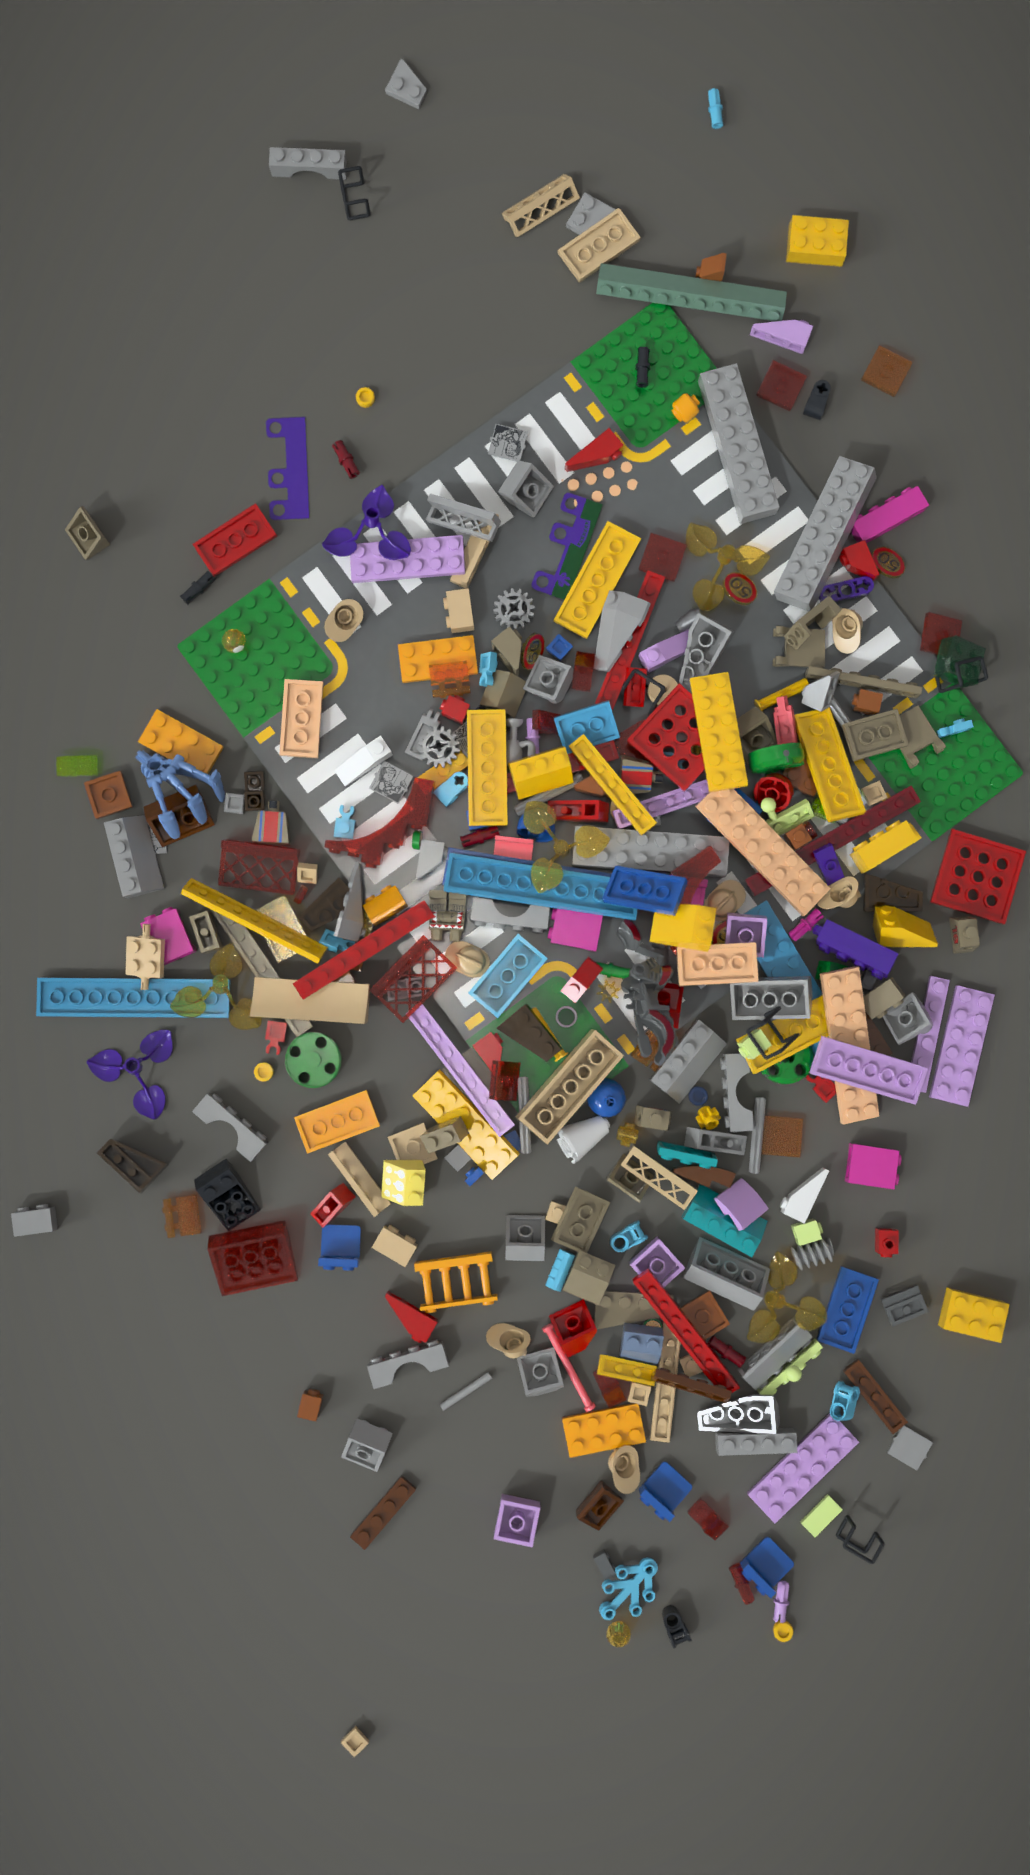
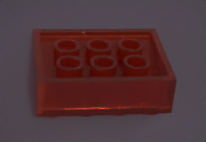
M285 1220L209 1236L207 1250L222 1296L298 1281L290 1236Z

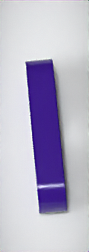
M863 576L825 585L819 600L823 601L827 597L823 596L826 590L828 593H833L836 590L835 588H837V593L830 596L835 602L865 596L873 590L874 582L870 577ZM863 582L869 585L866 590L863 587L856 590L857 593H855V587L861 586ZM849 586L851 594L844 595L841 592V587Z

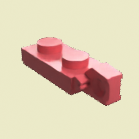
M787 695L777 697L778 707H774L773 712L777 745L798 743L794 709L792 705H789Z

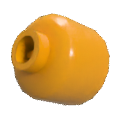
M684 393L673 402V409L671 411L679 422L687 423L699 413L698 405L700 402L694 394L690 397L687 393Z

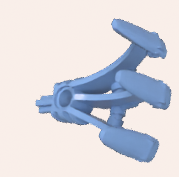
M144 750L137 752L138 755L135 758L142 763L141 772L146 777L149 788H153L155 797L159 801L163 814L158 815L159 821L171 838H179L180 830L174 813L167 811L160 787L162 781L169 783L186 798L188 807L200 824H204L207 821L202 797L199 793L193 797L175 775L189 776L205 782L213 788L220 802L225 800L221 775L216 769L210 776L185 762L184 757L176 754L173 760H166L158 753L151 757Z

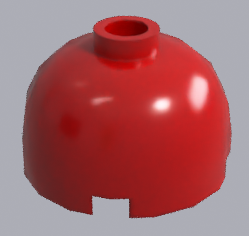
M770 773L763 776L754 788V798L760 804L767 797L775 800L776 813L785 809L791 803L794 795L791 781L779 773Z

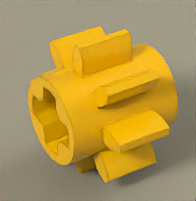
M709 1106L700 1108L697 1113L698 1116L695 1117L700 1128L706 1127L707 1130L716 1128L719 1124L718 1120L721 1119L716 1107L711 1109Z

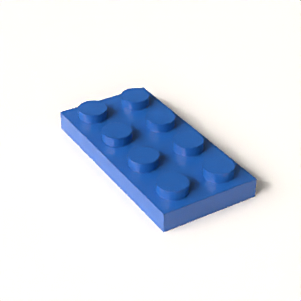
M615 865L602 900L604 903L675 916L688 880L684 877Z
M841 1266L816 1340L855 1354L879 1279Z

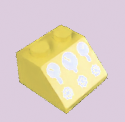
M384 1160L381 1197L403 1206H423L426 1172L423 1161Z

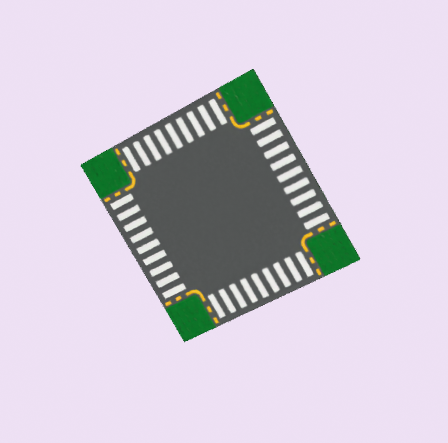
M649 304L388 493L393 500L394 510L388 517L380 518L385 536L393 530L402 533L407 539L463 535L465 549L471 535L427 522L426 518L432 507L427 501L430 493L499 515L501 520L493 541L489 542L468 587L474 623L473 631L452 633L451 628H447L446 616H449V610L444 609L443 598L447 597L446 591L465 589L450 582L451 576L352 583L350 555L340 557L329 553L322 546L325 540L323 539L177 646L348 881H350L355 862L361 864L363 902L365 903V900L372 895L377 897L382 894L381 890L388 885L397 887L408 907L382 922L381 926L389 923L423 900H425L429 907V890L444 891L442 883L446 859H443V864L423 879L419 880L416 878L420 850L412 848V836L415 830L423 832V840L444 842L445 848L450 847L494 855L495 837L484 841L483 844L477 843L466 848L462 846V843L469 840L462 842L460 836L476 832V830H469L466 811L469 810L468 787L451 805L446 807L433 794L434 791L425 795L415 781L417 777L432 768L434 763L427 765L428 759L420 761L405 754V751L422 715H427L430 708L434 709L431 716L433 718L437 711L441 713L440 706L444 699H448L449 695L452 697L457 695L464 698V702L470 704V710H475L479 706L486 688L479 685L480 677L482 676V673H479L481 654L494 652L491 641L507 629L506 624L501 627V620L496 621L495 619L498 614H494L493 609L497 608L494 606V602H499L498 595L503 597L504 590L511 593V588L514 589L515 593L521 589L522 595L527 592V599H533L530 605L535 606V610L530 611L534 613L533 618L529 617L531 623H524V629L517 626V631L522 636L518 677L527 681L532 669H527L524 665V652L529 640L534 635L540 634L543 637L544 650L542 656L558 662L560 661L546 650V647L554 638L560 634L573 646L561 661V663L569 665L574 669L573 680L563 700L554 704L547 699L525 691L515 719H523V724L517 728V740L519 742L527 740L525 738L527 737L526 720L528 718H537L538 736H540L539 752L560 747L562 743L554 717L594 705L607 674L605 671L593 669L601 615L588 639H585L554 622V618L564 602L563 599L535 590L531 586L537 571H543L554 576L557 571L565 545L551 541L549 538L550 532L555 523L573 527L576 515L564 512L560 508L566 493H572L593 501L592 493L594 491H600L603 494V499L597 502L603 504L578 574L607 521L641 538L614 591L625 592L637 597L648 570L665 576L664 583L630 667L643 668L638 659L639 653L656 643L680 634L675 623L689 610L698 608L702 615L735 631L710 675L724 672L729 673L736 718L754 708L755 699L765 698L805 678V672L808 667H773V658L776 656L784 657L785 637H773V629L776 626L791 628L801 617L809 612L778 601L774 590L811 516L817 499L753 416L779 503V510L777 514L743 524L739 523L698 384L700 373L717 368L669 305ZM644 346L650 349L649 364L651 367L650 371H648V386L639 388L636 386L637 371L635 365L638 362V348ZM684 393H687L690 397L694 394L700 402L698 405L699 413L687 423L679 422L671 411L673 409V402ZM496 424L528 432L525 441L526 449L523 450L521 461L532 463L554 486L534 518L508 503L498 493L517 462L488 455L491 444L490 437L493 436ZM608 428L613 431L624 445L623 454L616 461L611 460L606 464L570 472L565 470V463ZM625 461L632 464V470L628 473L621 470V464ZM607 467H611L614 470V476L611 479H607L603 475V471ZM589 473H593L597 477V481L593 485H589L585 481L586 475ZM576 479L579 482V487L576 491L568 489L569 480ZM630 479H635L638 482L635 490H630L627 487ZM612 485L620 487L621 492L618 496L610 494L609 489ZM568 498L565 501V506L570 510L575 509V499ZM437 510L433 518L439 519L444 516L443 511ZM363 511L341 526L349 529L353 537L361 525V520L364 519ZM455 515L449 518L451 524L460 521L459 516ZM473 520L465 523L467 529H471L476 525ZM364 525L355 542L356 544L380 542L383 538L378 527L369 528ZM557 528L554 531V536L559 540L564 539L566 536L565 529ZM846 540L843 548L851 545L848 540ZM839 555L825 585L861 576L847 571L846 566L841 564V555ZM731 573L745 575L755 585V599L749 603H743L734 599L726 590L725 578ZM539 576L536 580V584L541 588L546 587L549 582L545 576ZM741 577L730 579L729 587L734 595L742 599H747L752 595L751 585ZM736 578L742 581V586L738 589H734L733 587H738L741 584L740 580L734 581L731 586V581ZM877 579L873 581L874 588L868 595L835 602L841 609L855 610L862 618L863 627L861 629L860 645L853 653H842L836 648L833 641L832 621L824 629L815 621L807 627L808 629L825 630V668L823 669L838 668L845 673L859 672L861 676L866 677L868 675H876L882 680L891 678L904 684L906 682H914L917 686L922 687V693L917 699L873 691L883 694L878 714L898 709L899 715L918 705L936 734V731L952 726L954 721L963 718L965 721L972 720L974 727L965 732L940 738L946 748L938 754L934 751L932 744L918 751L914 755L918 758L919 763L910 769L900 749L853 762L844 731L834 718L866 811L886 800L884 799L868 806L861 791L862 788L879 780L888 798L912 785L921 801L910 809L835 850L844 878L847 876L856 878L860 894L864 893V873L861 874L849 855L854 852L852 848L865 840L869 843V838L882 830L884 833L887 832L885 828L899 820L902 823L907 820L919 840L865 872L879 878H884L1023 775L1021 768L960 688L944 693L938 691L934 671L943 668V665ZM863 582L861 586L855 587V593H857L856 590L863 587L866 590L869 585ZM846 585L842 586L841 592L844 595L851 594V588ZM742 587H748L751 590V594L749 593V590L747 588L743 589V593ZM835 588L836 590L833 593H828V591L826 590L823 596L828 597L832 594H836L837 588ZM818 598V600H817L815 606L818 605V604L821 602V601L819 600V598ZM345 599H353L361 605L363 619L347 640L335 642L325 632V621L339 602ZM524 604L523 607H522V610H523L524 613L526 614V612H527V607H526V605ZM502 606V608H501V612H502L503 616L505 615V612H506V609L504 608V606ZM511 607V612H517V607L514 609ZM473 635L478 674L402 683L398 644ZM539 639L533 640L528 647L526 654L528 664H534V660L541 653V641ZM534 641H539V647H538V643H534V644H532V643H533ZM244 646L242 651L238 653L233 652L234 648ZM530 646H531V649H536L537 647H538V649L535 650V651H531V650H530ZM683 654L646 675L652 679L658 675H668L679 684L685 655ZM497 656L498 665L496 670L510 672ZM947 671L938 673L942 689L956 685ZM806 678L809 684L816 681L814 679ZM285 679L323 681L324 683L318 758L279 755ZM837 684L833 696L851 721L873 716L853 711L854 693L857 694L862 688ZM646 687L644 707L623 706L624 695L621 696L619 694L613 709V715L620 738L614 740L619 759L608 762V764L618 776L620 773L621 755L649 761L627 742V739L650 715L649 710L653 702L648 696V688ZM802 691L788 698L789 705H792L794 709V715L816 710L801 703L803 699ZM777 704L763 710V713L768 716L775 736L773 712L774 707H778ZM681 706L682 715H684L686 709ZM442 714L438 719L441 721L438 730L444 726L445 732L451 729V734L462 726L443 717ZM506 716V719H514L512 717ZM691 719L689 722L690 726L698 728L696 719ZM666 721L664 723V726L667 729H671L673 727V723L671 721ZM508 727L509 729L506 733V742L510 740V727ZM652 734L649 737V741L652 744L658 743L656 734ZM440 735L443 740L450 741L446 736ZM381 736L393 754L385 761L412 775L413 779L407 788L408 792L404 793L400 803L397 804L369 789L375 778V773L379 771L382 763L346 787L334 770L365 745ZM438 743L437 747L434 749H437L438 752L442 751L441 748L444 746H442L441 743ZM528 746L522 748V758L528 756ZM666 747L663 752L675 753L671 747ZM692 747V748H691V753L694 754V755H699L698 753H695V752H694L693 747ZM452 749L446 752L445 758L449 756ZM429 753L430 757L438 760L437 755ZM684 761L682 763V767L684 769H687L689 767V763L687 761ZM745 763L748 786L739 789L757 805L761 806L758 800L756 801L754 798V788L756 783L767 774L751 773L749 764ZM653 765V771H658V768ZM507 766V773H510L509 766ZM466 768L462 772L468 777V768ZM587 770L577 772L582 775L583 779L591 776ZM705 770L692 784L706 780ZM784 770L775 773L782 774ZM663 774V782L652 783L651 792L634 794V796L640 802L679 789V787ZM458 777L456 785L460 784L462 786L464 784V777L462 779ZM574 787L548 801L601 800L609 803L608 822L555 821L553 840L535 842V838L529 837V839L534 840L532 861L572 867L575 826L618 829L615 820L610 814V804L612 801L606 796L599 798L575 791ZM793 788L794 795L791 803L780 811L782 812L804 799L809 801L814 817L802 824L812 840L805 845L842 825L836 821H827L818 792L812 798ZM516 792L507 794L508 825L497 826L498 830L491 833L499 831L500 836L521 838L517 834V825L522 814L517 815L514 806L533 796L519 800ZM548 801L537 807L543 808L547 812ZM698 803L661 815V825L654 826L649 830L653 832L724 837L695 807ZM341 805H344V813H349L350 807H354V814L350 817L351 820L356 821L353 840L334 838L336 818H342L339 811ZM762 811L759 814L764 821L769 819L768 813ZM856 816L850 817V818L847 820V822H848L849 820L855 818ZM633 825L622 828L626 830H636L633 827ZM730 842L728 870L725 878L671 874L707 879L708 884L705 890L704 904L708 895L722 882L727 880L739 882L745 889L746 897L742 906L735 913L744 914L767 900L788 936L789 932L800 923V919L806 918L815 908L824 916L815 925H821L842 909L839 906L832 909H822L816 904L805 916H802L773 886L753 896L744 880L759 871ZM817 861L809 865L823 880ZM574 867L611 874L613 872L611 869ZM447 892V910L449 908V892ZM467 895L464 932H462L460 941L468 942L484 950L489 956V967L517 934L548 958L499 1018L468 994L481 977H468L448 966L445 960V952L448 946L453 943L450 941V931H443L442 941H432L428 920L393 942L417 976L425 977L426 988L470 1048L490 1032L493 1035L497 1033L502 1039L501 1046L503 1048L499 1075L495 1078L505 1090V1096L518 1113V1077L528 1078L530 1100L591 1029L596 1030L624 1055L605 1078H614L642 1057L637 1043L638 1033L634 1021V1012L632 1009L626 1008V1005L632 1004L629 998H623L627 994L621 989V982L624 979L616 977L607 978L606 975L599 974L576 1003L561 992V989L588 957L595 962L614 963L615 966L630 968V970L633 965L650 959V957L626 949L623 941L618 937L617 930L624 920L623 918L603 916L597 950L592 952L550 943L551 939L547 937L549 927H554L555 920H551L553 908H550L548 928L543 930V933H534L530 928H524V931L512 930L513 926H505V929L494 928V924L486 923L485 927L476 926L474 922H471L473 897H484ZM493 899L495 908L507 917L520 916L530 906V904ZM637 909L636 920L631 921L638 927L642 936V943L651 946L653 942H650L654 912ZM727 920L715 921L713 933L718 925H720L723 922H726ZM726 927L722 928L718 933V944H725V941L719 938V934L721 933V938L725 939L726 932L724 930H726ZM807 931V932H806L802 937H800L797 941H794V940H792L791 938H790V940L792 941L793 944H795L796 942H798L800 939H802L804 936H806V935H807L808 933H810L811 931ZM670 946L668 950L669 965L674 967V974L668 983L679 984L677 947ZM757 961L758 970H760L761 966ZM730 984L684 986L678 1029L729 993ZM527 1004L531 1009L536 1007L565 1053L568 1052V1054L555 1062V1057L546 1062L498 1030L497 1027L523 1005ZM563 1006H570L577 1013V1020L570 1027H562L556 1021V1013ZM565 1008L559 1012L558 1019L561 1024L570 1025L574 1021L575 1017L572 1010ZM643 1026L653 1049L658 1045V1040L651 1030Z

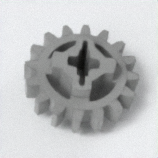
M511 588V593L504 590L503 597L498 595L499 602H494V606L497 608L493 609L494 614H498L495 619L496 621L501 620V627L506 624L507 628L510 626V628L514 627L517 630V626L524 629V623H531L529 617L533 618L534 613L530 611L535 610V606L530 605L533 599H527V592L522 595L521 589L515 593L514 589ZM524 604H525L526 607H527V612H526V614H525L524 611L522 610V607H523ZM502 606L506 609L504 616L501 612ZM511 607H512L513 609H514L515 607H517V612H516V611L511 612Z
M434 726L433 732L427 729L428 735H421L424 741L418 743L423 747L419 749V753H424L421 758L422 760L428 759L427 765L434 763V767L437 768L438 764H441L442 768H445V763L452 765V758L457 760L455 753H460V749L456 748V746L460 745V742L454 741L457 735L451 736V729L445 732L444 726L440 730H437L436 726ZM440 735L446 736L450 741L443 740ZM433 737L432 743L427 745L428 741ZM438 743H441V745L444 746L441 748L442 751L438 752L437 749H434L437 747ZM452 749L449 756L445 758L446 752ZM429 753L437 755L438 760L430 757Z

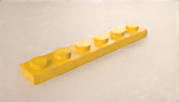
M584 734L568 746L641 836L657 824Z

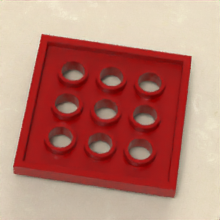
M679 683L627 739V742L685 792L704 772L705 767L702 752L699 755L691 753L693 746L701 747L698 728H692L689 724L691 719H696L692 694ZM683 706L686 709V713L681 716L677 715L675 708ZM670 720L673 723V727L669 730L662 727L663 721ZM679 733H685L688 739L685 742H679L676 736ZM652 734L660 737V741L657 744H652L649 741V737ZM666 747H671L675 753L667 757L664 755L663 750ZM686 760L689 763V767L684 770L680 769L678 762Z
M951 829L930 903L1004 925L1026 851ZM962 848L969 850L968 858H963L960 855ZM981 853L986 854L988 857L986 864H982L979 861ZM999 859H1003L1006 862L1005 869L998 868L997 861ZM957 866H961L964 869V874L961 877L955 874ZM976 871L980 872L983 876L981 882H976L973 878V874ZM994 877H998L1001 881V885L998 888L992 885ZM952 884L957 885L959 888V892L956 895L952 894L949 890ZM970 890L977 892L976 900L969 899L968 892ZM989 895L994 896L996 900L993 906L988 905L986 902Z

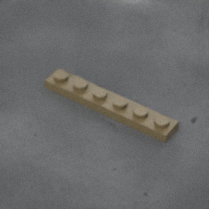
M812 665L805 672V678L817 680L835 671H839L840 675L837 684L916 699L922 693V687L917 686L914 682H906L904 684L891 678L882 680L876 675H868L866 677L861 676L859 672L845 673L838 668H831L829 670L823 669L821 665Z

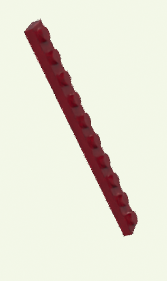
M911 785L867 810L863 815L856 816L795 852L809 866L816 862L813 854L814 850L831 843L835 851L921 801ZM760 872L744 880L753 896L772 887Z

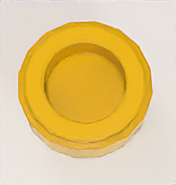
M363 387L357 391L356 401L358 405L368 408L374 404L375 396L370 388Z
M259 1063L254 1069V1075L259 1081H268L273 1077L274 1069L269 1063Z
M779 1620L773 1626V1633L777 1640L787 1642L793 1636V1628L788 1621L780 1623Z

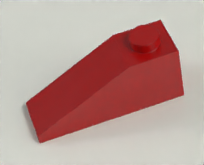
M608 428L565 463V470L570 472L606 464L611 460L616 461L623 454L624 445L613 431Z
M601 800L548 801L547 812L555 821L608 822L609 803Z
M387 1291L385 1295L386 1300L408 1333L412 1335L411 1338L416 1342L421 1343L423 1341L426 1343L438 1319L425 1313V1311H420L418 1307Z

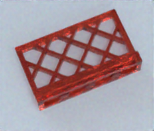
M228 839L221 840L222 851L218 885L294 895L300 849ZM226 852L234 853L238 860L230 865L226 861ZM247 855H252L257 861L250 868L243 861V858ZM267 857L272 858L276 863L269 870L261 862ZM285 860H292L293 869L287 873L280 864ZM239 861L246 868V871L240 876L232 868ZM260 864L266 873L257 879L251 869ZM278 866L284 873V876L276 881L270 872ZM228 870L236 877L232 882H223L224 873ZM247 872L255 880L250 885L244 884L241 880V877ZM268 875L274 884L270 887H264L259 880ZM285 877L291 882L290 890H284L278 884Z
M423 935L369 991L404 1024L451 976L457 967ZM430 947L435 951L436 960H425V952ZM414 963H422V974H411V966ZM425 963H436V974H425ZM438 963H447L451 969L446 974H438ZM436 976V984L433 987L425 988V977ZM401 977H408V988H398V980ZM411 977H422V988H411ZM411 990H422V999L420 1001H411ZM387 991H395V1002H387L382 996ZM398 991H408L409 1002H398ZM398 1004H409V1012L404 1017L398 1013Z

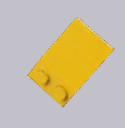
M680 904L675 916L654 912L650 942L708 952L711 947L717 908Z
M887 905L875 907L873 929L878 944L884 947L938 946L930 922L896 907Z

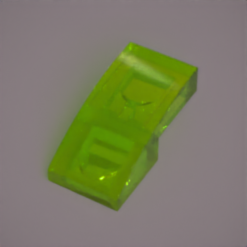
M97 756L56 757L57 776H97Z

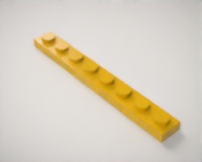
M193 878L182 888V895L316 963L320 962L328 947Z

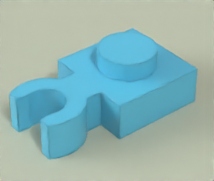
M495 652L481 654L479 673H482L479 681L480 686H493L494 679L492 674L496 672L498 665L497 653Z
M963 718L954 721V725L941 728L936 732L938 737L942 738L968 731L974 726L972 720L965 721Z
M341 805L339 811L342 818H336L334 838L353 840L356 821L351 820L350 817L354 814V807H350L349 813H344V805Z
M326 929L319 943L328 947L327 950L337 953L338 949L343 952L354 945L355 941L334 936V931Z

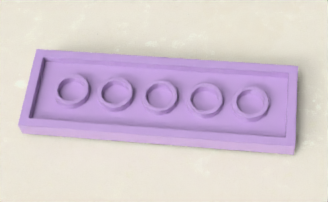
M463 535L407 539L411 547V554L407 558L398 560L384 558L379 553V542L357 543V550L350 555L352 583L463 575L465 574Z
M958 985L955 986L930 1090V1098L966 1107L969 1106L994 994Z
M821 1036L809 1073L916 1105L928 1068Z
M829 1413L797 1444V1453H788L747 1494L775 1524L841 1461L859 1441L840 1421L833 1419Z

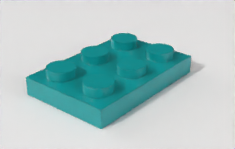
M659 1140L657 1142L658 1155H661L662 1159L670 1161L673 1158L680 1159L681 1163L691 1165L692 1162L699 1163L700 1167L711 1169V1166H717L718 1159L714 1152Z

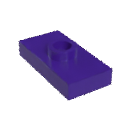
M831 843L813 851L823 880L828 886L844 878Z

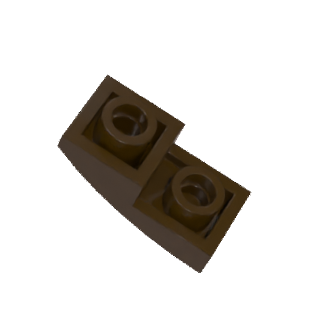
M245 771V811L265 810L264 771Z

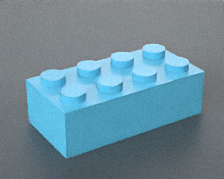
M517 934L468 994L499 1018L548 958Z

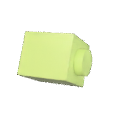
M761 1029L751 1032L763 1051L772 1046ZM748 1035L737 1043L740 1047L738 1050L744 1058L754 1059L760 1055V1052Z
M813 1218L806 1220L805 1224L799 1222L791 1225L796 1244L799 1246L822 1239V1226L820 1222Z

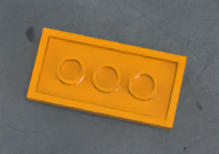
M473 635L398 644L402 683L478 674Z
M156 709L138 740L140 744L167 759L173 760L176 754L184 757L185 762L206 774H209L224 748L219 743Z
M367 1090L294 1117L307 1154L380 1126Z
M636 1403L562 1417L570 1458L616 1449L624 1445L631 1446L646 1443L639 1404Z

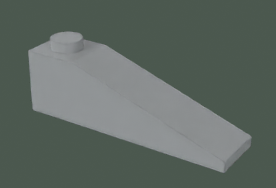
M609 590L602 608L593 669L609 672L622 654V647L627 640L631 641L633 638L631 634L637 626L640 627L644 622L651 603L625 592Z
M698 613L689 629L687 647L679 683L691 694L690 678L710 675L735 632Z
M355 862L348 885L350 890L349 892L347 891L344 897L343 906L345 909L340 911L334 936L359 942L365 938L367 929L364 928L361 864Z
M754 1394L697 1412L699 1431L776 1434L780 1425L779 1405L774 1395Z

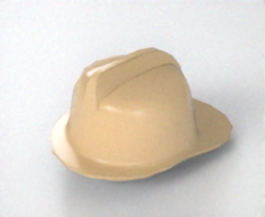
M345 599L334 607L325 621V632L331 640L342 642L353 634L363 619L361 605L353 599Z
M842 608L839 614L832 620L833 641L840 652L848 654L853 653L860 645L863 621L855 610Z
M847 876L829 885L831 889L817 904L822 909H832L838 906L849 908L853 906L858 898L861 897L857 879Z
M724 881L708 895L704 906L717 908L715 921L727 920V913H735L744 903L746 897L745 889L737 881Z
M453 942L445 952V960L448 966L468 977H481L489 969L490 961L487 953L468 942Z
M499 1323L492 1326L486 1334L488 1344L494 1349L502 1351L505 1356L509 1358L526 1356L527 1347L531 1341L527 1331L510 1324Z
M624 1445L619 1449H614V1452L609 1457L608 1465L613 1473L614 1484L618 1491L623 1494H630L636 1490L640 1482L639 1458L634 1447Z

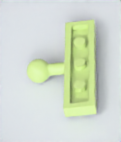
M767 797L761 802V809L768 813L769 819L765 822L779 836L814 817L807 799L800 801L777 815L775 812L776 802L773 798Z
M814 1338L806 1348L797 1353V1356L791 1362L782 1366L783 1369L777 1375H772L768 1379L766 1386L762 1389L758 1388V1393L760 1395H774L777 1392L776 1388L781 1384L785 1385L789 1381H799L802 1376L801 1370L805 1368L806 1362L811 1358L815 1359L821 1353L820 1350L823 1347Z

